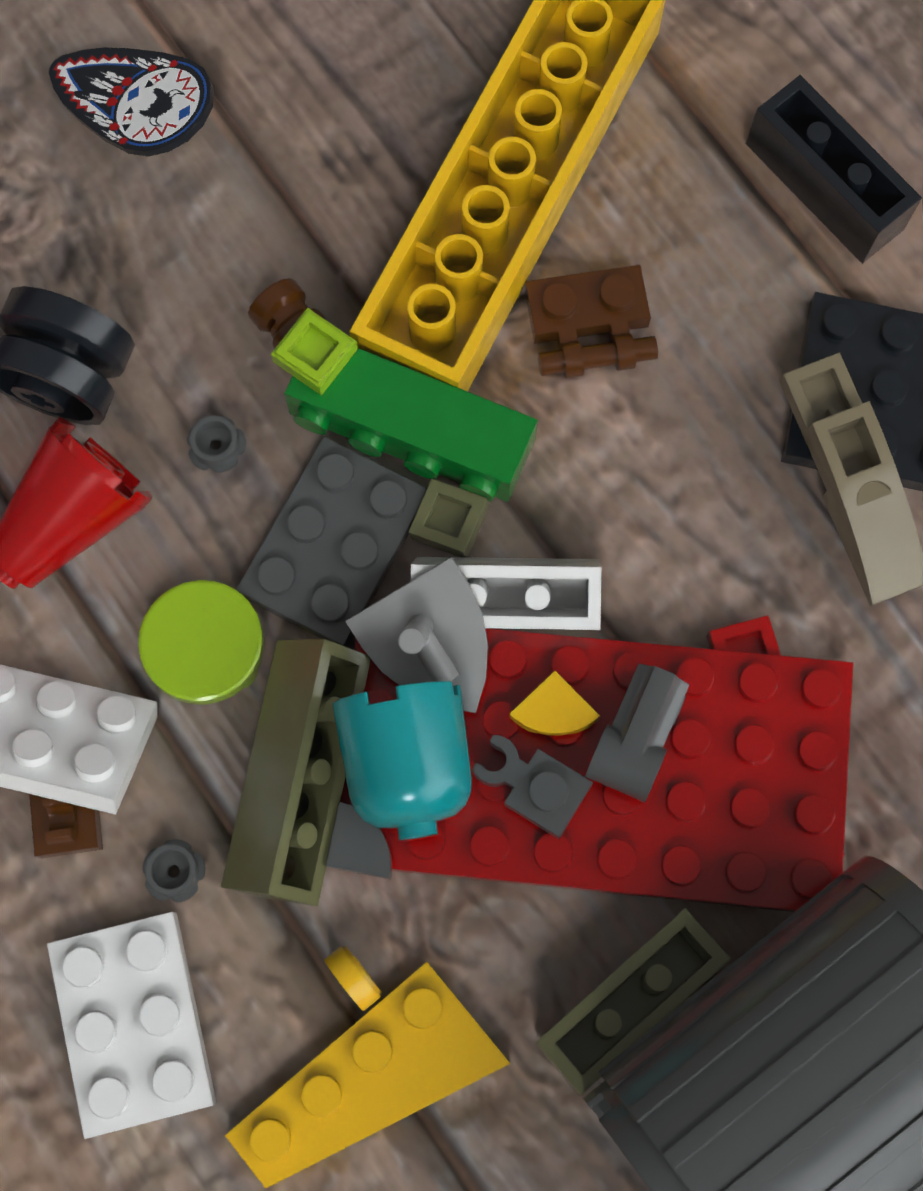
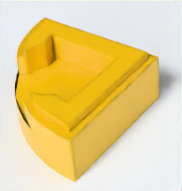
M556 671L509 714L510 719L525 730L545 735L579 733L596 723L600 717Z

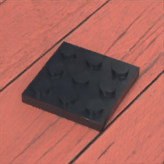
M815 292L810 301L798 368L840 352L862 404L868 401L871 403L893 457L903 488L923 491V313ZM790 409L781 462L817 469L792 409Z

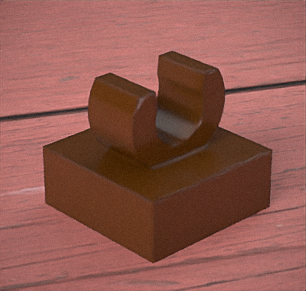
M29 794L35 857L42 859L103 850L99 810Z

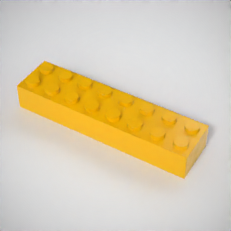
M533 0L349 331L350 337L357 341L359 349L468 392L659 33L665 0Z

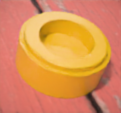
M341 945L324 959L325 964L362 1011H365L381 997L380 993L382 991L347 946L343 947Z

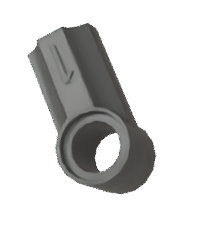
M639 663L612 726L607 724L585 777L642 802H646L667 752V749L663 748L672 725L674 726L689 684L669 671Z

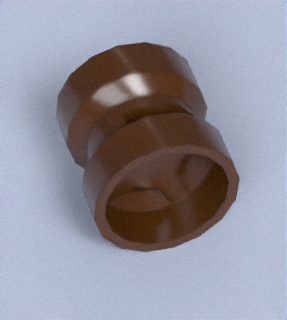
M287 278L273 283L260 293L251 304L248 315L260 331L271 333L273 337L272 344L275 349L309 307L305 305V292L295 280ZM309 308L310 310H312L313 312L327 320L319 310L315 308Z

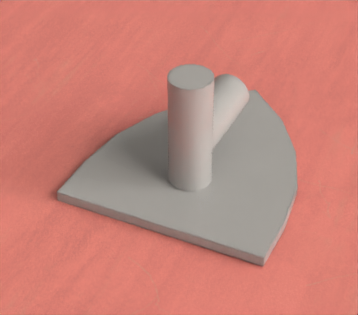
M453 557L448 558L345 621L363 650L381 672L398 685L451 681L453 686L460 685L463 711L476 713L487 678L488 640L482 610L469 582Z

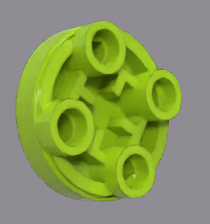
M196 580L179 584L167 590L154 601L143 618L139 631L138 647L140 659L146 673L163 692L181 702L205 705L226 700L242 689L249 687L255 681L264 652V633L253 606L241 593L223 583Z

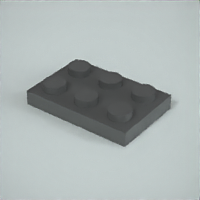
M323 437L236 590L249 602L321 639L347 647L354 634L345 621L370 606L409 535V529L427 488Z

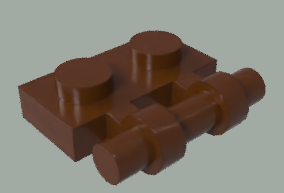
M641 265L526 281L525 295L534 344L557 341L559 350L538 353L541 376L563 373L565 379L583 376L584 370L615 365L616 370L621 371L634 369L636 362L658 359V346L655 336L633 339L630 330L649 327L651 320ZM609 333L610 338L608 343L580 346L578 341L579 337Z

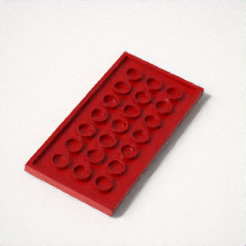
M485 628L488 640L487 678L476 713L464 711L472 777L471 795L466 806L455 816L437 821V835L399 840L397 828H380L386 838L392 856V871L795 912L843 873L854 662ZM356 639L355 651L368 655ZM371 659L364 692L368 694L369 704L397 700L396 686L399 685L382 673ZM639 663L669 671L689 684L674 726L672 725L663 748L667 749V752L646 802L589 779L593 782L592 787L559 840L504 806V802L512 791L511 788L506 785L500 787L484 785L478 781L472 772V768L476 763L493 772L499 771L505 766V755L490 746L492 736L499 735L507 738L514 744L519 759L529 764L537 749H540L585 777L607 724L612 726ZM556 671L600 717L596 723L579 733L545 735L525 730L510 719L509 714ZM345 777L340 802L353 806Z

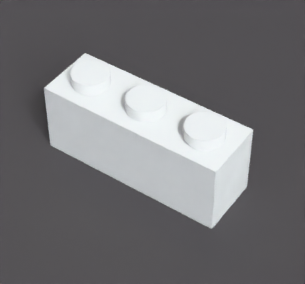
M416 557L411 563V581L450 557ZM453 557L469 582L482 610L485 628L600 630L602 567L599 559Z

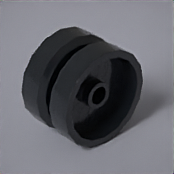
M28 286L12 288L0 314V327L6 334L0 336V392L27 407L55 418L60 417L68 422L83 425H100L115 394L106 378L120 377L124 372L135 346L131 335L117 322L98 310L68 296Z

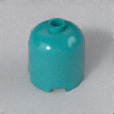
M451 681L406 684L396 686L397 700L369 704L367 692H362L341 698L332 703L350 800L354 811L363 821L377 828H397L399 840L415 839L437 835L436 822L455 816L466 806L471 795L472 777L460 685L453 686Z

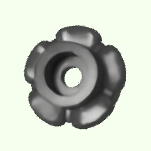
M213 415L200 419L190 430L187 437V443L191 446L188 455L192 463L201 470L211 468L216 473L226 472L235 467L238 463L237 457L243 454L246 448V439L242 430L236 429L234 422L223 416ZM213 441H220L222 446L219 449L214 450L211 448Z
M173 839L164 842L158 848L152 849L144 859L142 870L146 877V889L154 898L161 901L170 898L174 902H183L196 894L198 891V881L204 878L206 868L202 855L198 852H193L189 843ZM176 865L179 867L180 873L177 877H170L168 870L171 866Z

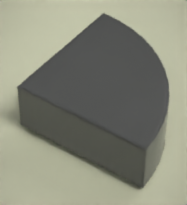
M339 802L326 866L328 868L391 880L392 856L380 828L363 821L354 811L353 806Z

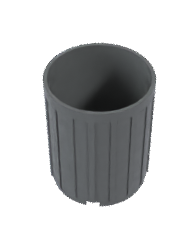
M863 856L599 1071L605 1081L583 1097V1099L598 1116L602 1126L650 1191H923V890L886 862L872 856Z

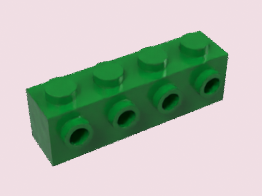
M359 348L322 396L294 376H292L284 392L289 413L294 416V422L302 428L320 435H325L327 430L349 438V444L362 453L381 457L384 452L404 460V466L419 476L437 479L438 475L461 483L460 488L486 497L488 502H492L494 497L509 502L536 440L538 419Z

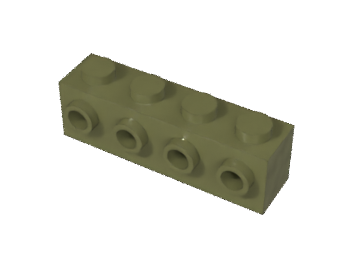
M326 639L277 640L221 888L272 900L318 906L336 815L346 777L332 703L341 698L364 692L371 660L368 655Z

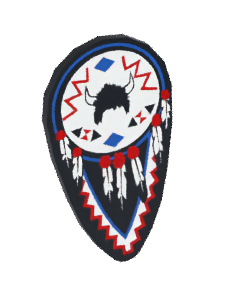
M109 47L86 49L60 56L49 68L53 89L66 109L104 141L128 154L148 157L172 151L188 142L204 126L213 108L214 87L204 68L190 59L164 52Z

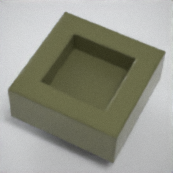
M432 478L408 533L412 540L458 557H468L490 504L486 497Z

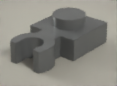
M493 735L490 740V746L505 755L506 764L501 770L493 772L476 763L472 768L474 776L478 781L490 787L506 785L511 788L512 791L504 802V806L559 840L592 787L593 782L540 749H537L529 764L519 759L517 749L510 740L503 736Z

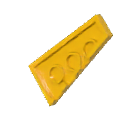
M426 962L237 1124L225 1137L266 1189L509 1065L510 1062L428 962Z

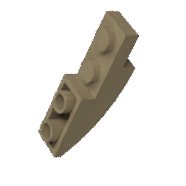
M840 352L783 374L779 382L827 491L822 497L869 605L873 606L923 586V552L896 465L871 403L868 401L862 404Z

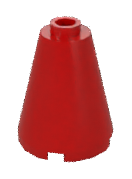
M60 417L48 428L0 519V581L12 589H16L20 583L29 588L35 587L144 509L152 499L149 491H133L140 481L121 462L91 437L82 445L70 434L76 426Z

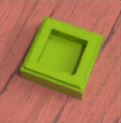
M307 308L273 350L271 358L273 363L322 396L358 350L355 339Z

